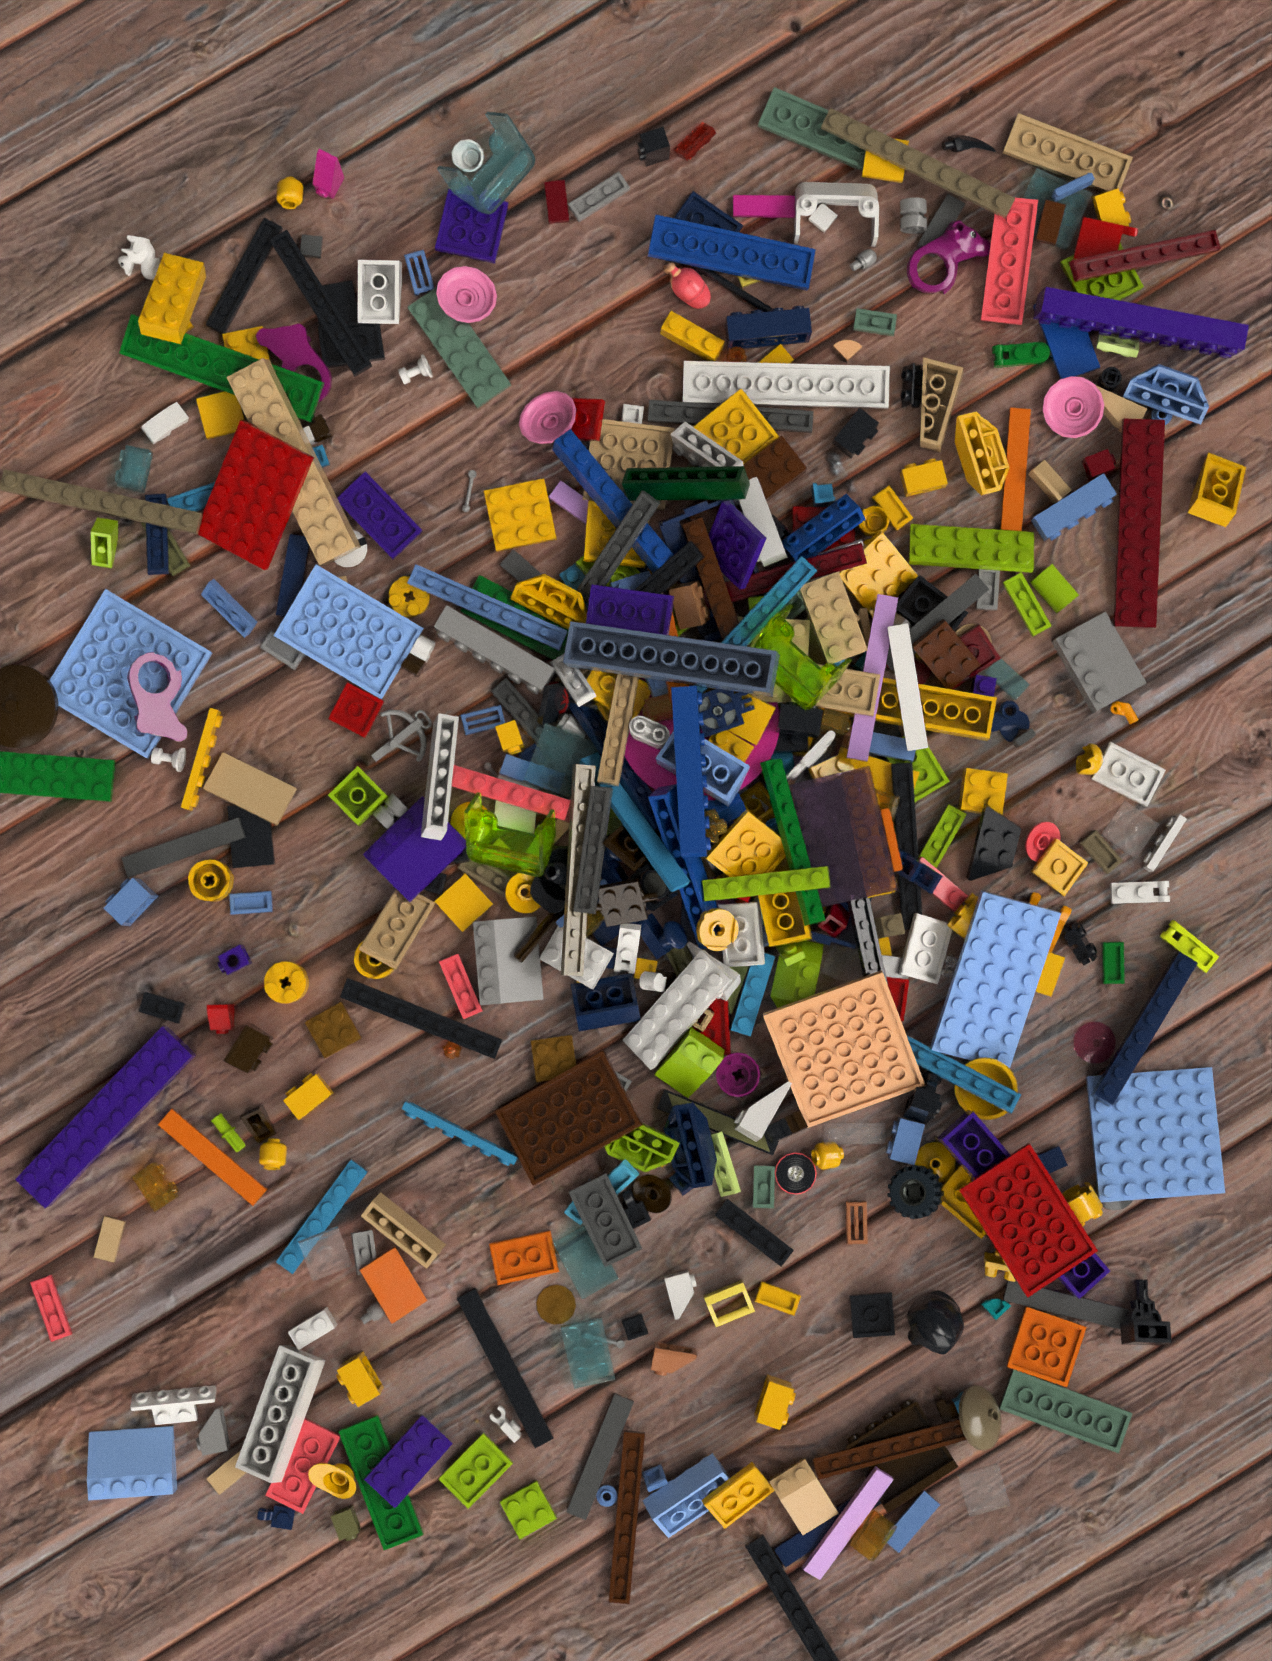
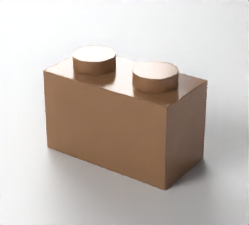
M699 580L677 584L669 589L670 595L674 596L673 607L680 629L701 626L710 620V611L704 600V589L700 585Z

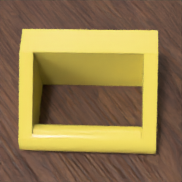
M743 1280L703 1295L716 1327L755 1312ZM743 1292L748 1304L747 1306L718 1318L716 1317L712 1304Z

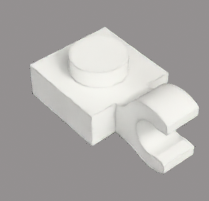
M499 1405L497 1409L501 1412V1416L495 1417L491 1413L490 1419L496 1422L501 1430L515 1443L521 1437V1428L514 1420L509 1421L505 1417L506 1411L504 1407Z

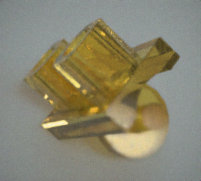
M712 809L705 811V816H709L710 829H706V836L710 837L711 842L714 844L719 842L718 835L728 831L726 821L724 819L719 820L717 811Z

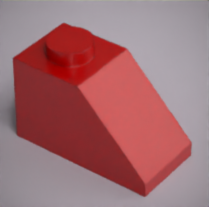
M234 1004L207 1005L210 1030H216V1034H229V1030L234 1029Z

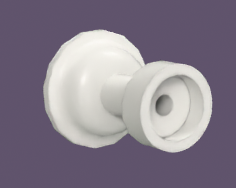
M423 354L417 362L418 366L408 370L405 367L398 369L404 384L410 383V378L420 373L425 377H433L428 361Z
M155 747L152 751L151 762L153 764H160L162 761L171 762L176 771L181 772L186 762V750L181 747L173 754L163 753L162 748Z

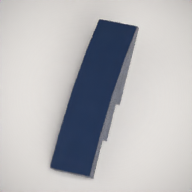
M887 846V854L890 855L889 846ZM899 848L903 869L896 872L932 894L943 876Z

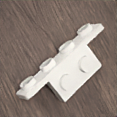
M213 1385L135 1393L132 1395L130 1408L131 1411L152 1409L155 1425L197 1421L198 1412L196 1404L215 1402L217 1389Z

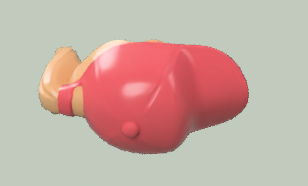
M673 262L663 266L664 272L671 275V288L679 299L697 309L704 308L710 303V291L697 271L691 268H677Z

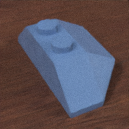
M1160 364L1132 377L1123 394V398L1200 425L1209 409V404L1198 377Z

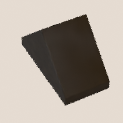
M260 1105L240 1115L241 1120L257 1143L276 1134L264 1105Z

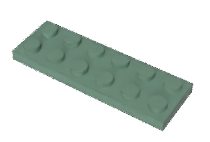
M773 88L759 120V128L860 171L863 170L865 150L821 129L829 110L778 88Z
M436 287L407 308L478 409L509 388L511 383L469 323L456 321L443 311L438 303Z
M1014 1369L1011 1371L999 1405L1000 1410L1116 1453L1120 1451L1133 1414L1125 1409Z

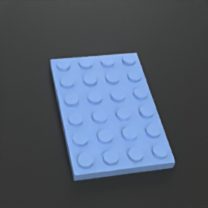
M316 564L274 636L382 700L399 672L401 664L408 656L424 628Z

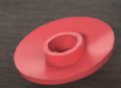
M1041 822L1030 830L1025 842V850L1030 859L1038 862L1053 839H1061L1060 831L1055 824Z

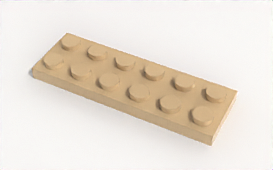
M1019 113L1003 151V154L1070 180H1075L1083 175L1092 173L1095 180L1089 187L1102 192L1114 188H1119L1120 192L1133 158Z

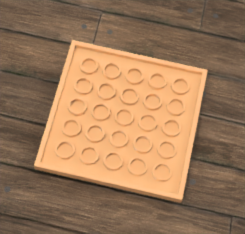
M882 970L763 1013L788 1081L792 1083L791 1089L808 1125L807 1128L910 1092L916 1087L921 1088L925 1086Z

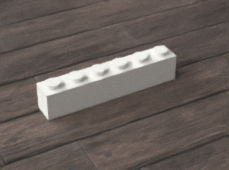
M438 713L433 723L421 837L442 840L447 832L459 717Z

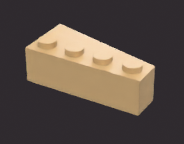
M923 357L920 447L937 452L941 451L962 381L963 367Z

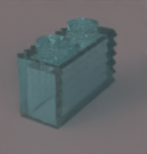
M126 445L125 450L120 452L119 461L122 464L121 469L117 470L115 475L117 486L121 489L145 493L153 453L148 449Z

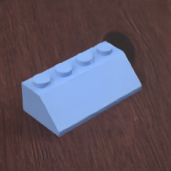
M673 730L657 755L656 761L658 765L676 775ZM705 739V746H701V754L706 756V767H702V773L707 775V787H704L703 790L706 794L729 807L739 791L750 766Z
M712 1453L704 1457L693 1467L686 1469L675 1479L670 1480L668 1485L663 1486L656 1492H652L642 1501L652 1520L669 1538L708 1512L709 1510L701 1500L730 1479V1477Z

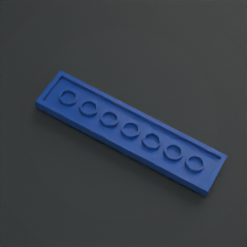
M655 215L647 256L808 291L816 249Z

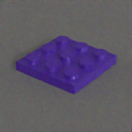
M448 189L435 251L496 263L509 203Z
M723 501L709 537L721 572L739 590L745 589L767 538L729 501Z

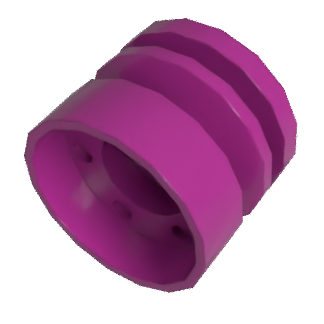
M738 1052L729 1054L717 1066V1083L722 1091L729 1096L738 1098L747 1096L759 1084V1067L755 1060L747 1054ZM738 1069L742 1070L741 1074L744 1075V1078L735 1081V1076L732 1073L737 1072Z

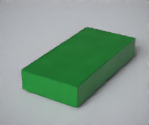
M1102 942V984H1125L1124 942Z

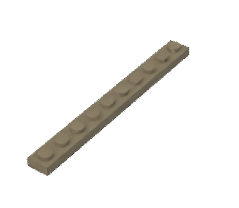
M830 108L821 126V129L1003 218H1006L1015 201L1014 197Z
M5 469L0 482V490L3 492L197 535L203 517L202 513Z
M573 764L561 975L567 976L584 975L587 913L574 912L573 910L591 786H595L596 766Z

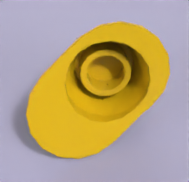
M318 1463L310 1468L308 1473L309 1480L316 1487L341 1499L351 1498L355 1494V1477L348 1465L344 1463L333 1465Z

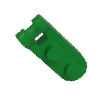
M1043 342L992 346V353L995 354L994 368L1044 363L1050 356V349ZM1003 353H1008V359H1003Z

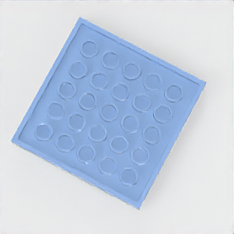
M105 589L50 678V682L57 693L58 706L149 759L161 737L140 733L136 728L134 717L138 714V709L127 679L130 665L138 657L154 652L170 660L176 671L181 670V687L175 698L170 702L176 714L213 653ZM146 662L138 673V681L147 692L154 694L160 693L165 689L168 678L165 669L160 664Z
M1212 1067L1132 1073L1114 1104L1109 1107L1090 1096L1102 1075L1086 1077L1097 1194L1101 1202L1225 1193Z

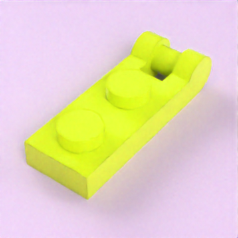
M1172 920L1169 924L1170 927L1166 932L1163 931L1160 938L1178 952L1198 963L1196 966L1204 973H1207L1219 956L1180 924ZM1176 932L1181 935L1177 941L1172 937Z

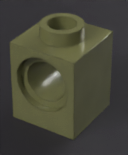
M350 1505L334 1511L331 1519L339 1541L342 1539L350 1541L358 1537L357 1534L360 1532L361 1526L354 1506Z

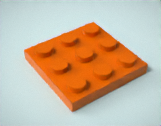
M1025 1306L1006 1366L1067 1387L1087 1327Z

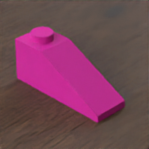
M318 149L313 186L319 196L323 198L328 196L334 199L345 177L338 158Z

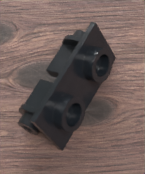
M915 363L903 367L901 373V408L910 405L912 408H919L920 404H922V389L915 388V386L922 385L923 370H921V366H915Z
M1075 921L1071 925L1072 929L1070 926L1062 929L1064 932L1062 935L1071 947L1076 943L1079 946L1072 950L1079 963H1082L1084 966L1091 962L1089 958L1092 962L1095 961L1097 958L1096 954L1098 953L1092 942L1089 943L1087 940L1086 930L1081 924L1079 925Z

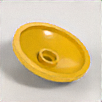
M982 1057L973 1059L965 1064V1066L1018 1092V1085L1013 1072L1001 1061ZM955 1085L957 1101L964 1111H973L979 1119L983 1120L996 1119L1007 1113Z

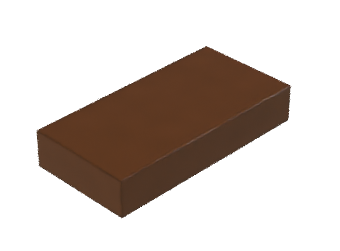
M1045 200L1035 241L1053 246L1056 245L1066 204Z

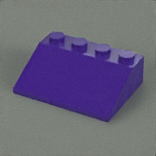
M423 796L363 854L409 902L469 845L449 822L447 824V832L442 840L421 837L425 802Z

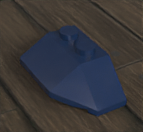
M693 1102L675 1105L672 1107L663 1128L665 1134L680 1142L672 1159L673 1170L689 1183L688 1185L691 1188L710 1186L713 1184L717 1158L708 1120Z

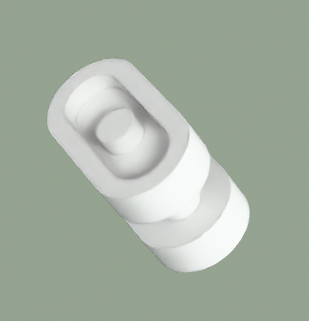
M636 716L630 721L629 729L631 736L635 740L653 748L662 749L670 737L666 726L644 716Z

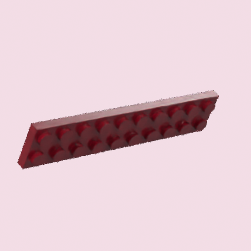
M1122 419L1114 627L1156 628L1165 420Z

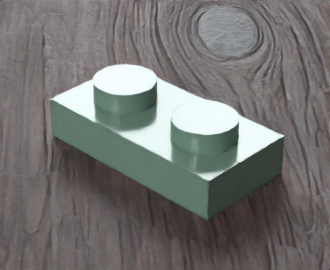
M857 308L853 330L894 336L897 314Z
M754 1165L753 1208H774L775 1166Z

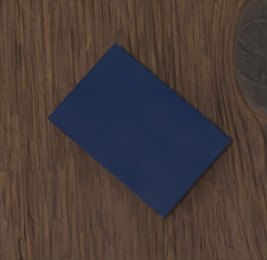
M692 191L674 217V219L734 232H740L743 228L741 223L694 191Z

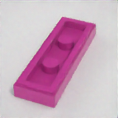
M733 195V217L794 218L795 196Z

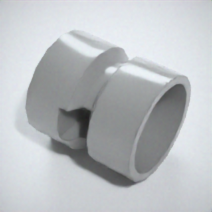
M906 198L900 201V214L903 216L900 219L901 232L916 234L927 230V217L924 216L927 212V200L923 198Z
M393 793L384 801V806L379 805L372 812L387 830L409 810Z

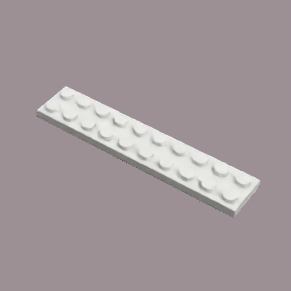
M684 361L683 402L721 404L742 388L754 405L888 409L890 366Z

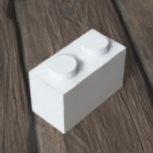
M325 1307L292 1327L288 1334L297 1349L300 1350L333 1330L338 1324L328 1307Z

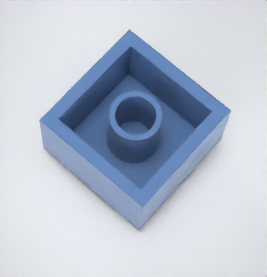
M138 878L126 879L120 885L121 890L116 895L113 893L105 901L107 905L104 909L121 926H131L158 897L148 885Z

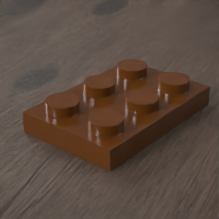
M944 619L939 621L912 644V648L946 689H952L981 665Z

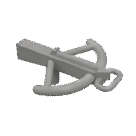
M393 709L381 712L380 715L382 717H387L390 740L372 753L371 757L377 762L389 751L397 747L417 755L416 761L420 762L426 751V737L422 728L428 729L432 725L428 715L423 710H418L414 714V719L411 715L401 710ZM419 713H422L428 720L429 724L427 726L422 723L423 719L418 718L417 715ZM390 715L401 716L410 723L394 737ZM417 731L421 741L420 752L403 746L400 743Z

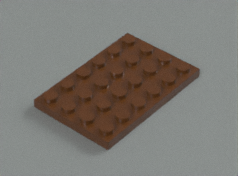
M604 1051L595 1054L495 1111L533 1186L538 1185L643 1126Z

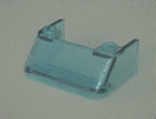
M487 111L485 115L495 129L489 138V147L493 152L491 158L470 181L457 168L439 166L437 170L455 195L479 212L492 214L534 167L535 156L508 114Z

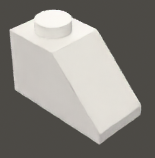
M688 1270L664 1276L675 1320L681 1317L694 1294L693 1287L697 1286L694 1274L690 1275Z

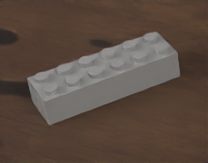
M447 605L434 625L437 637L447 643L449 640L453 641L457 649L464 653L470 651L473 658L483 664L487 661L496 672L500 674L503 671L506 672L510 680L517 684L523 682L526 684L527 690L536 695L539 692L543 694L545 686L550 684L556 674L555 668Z

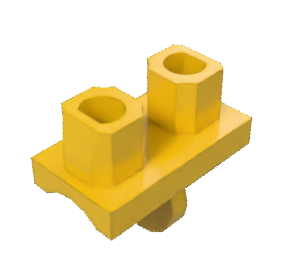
M995 1250V1254L984 1253L983 1259L986 1276L994 1278L997 1275V1271L1002 1270L1005 1271L1004 1279L1015 1282L1013 1275L997 1250Z

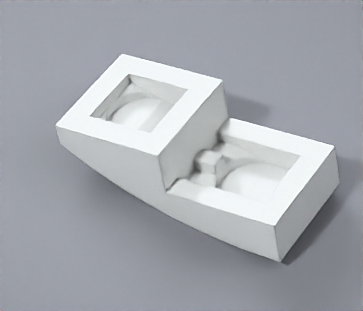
M175 402L147 421L141 429L150 441L155 444L169 436L172 430L188 422L189 417L180 405Z

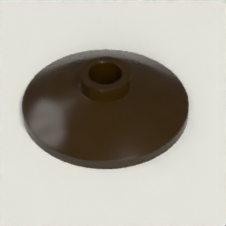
M646 1174L640 1176L634 1182L633 1195L636 1202L642 1200L648 1212L661 1213L670 1206L672 1200L671 1191L661 1178Z

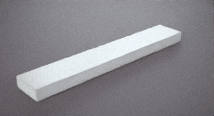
M907 623L889 626L887 630L907 751L928 748L909 625Z

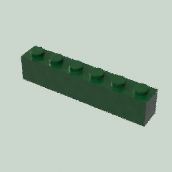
M744 466L627 468L621 483L629 501H635L641 491H646L656 500L746 499L750 486Z

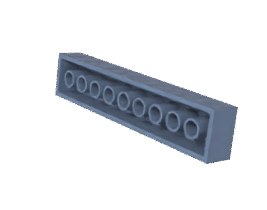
M570 621L563 663L573 668L773 697L780 655L777 651Z

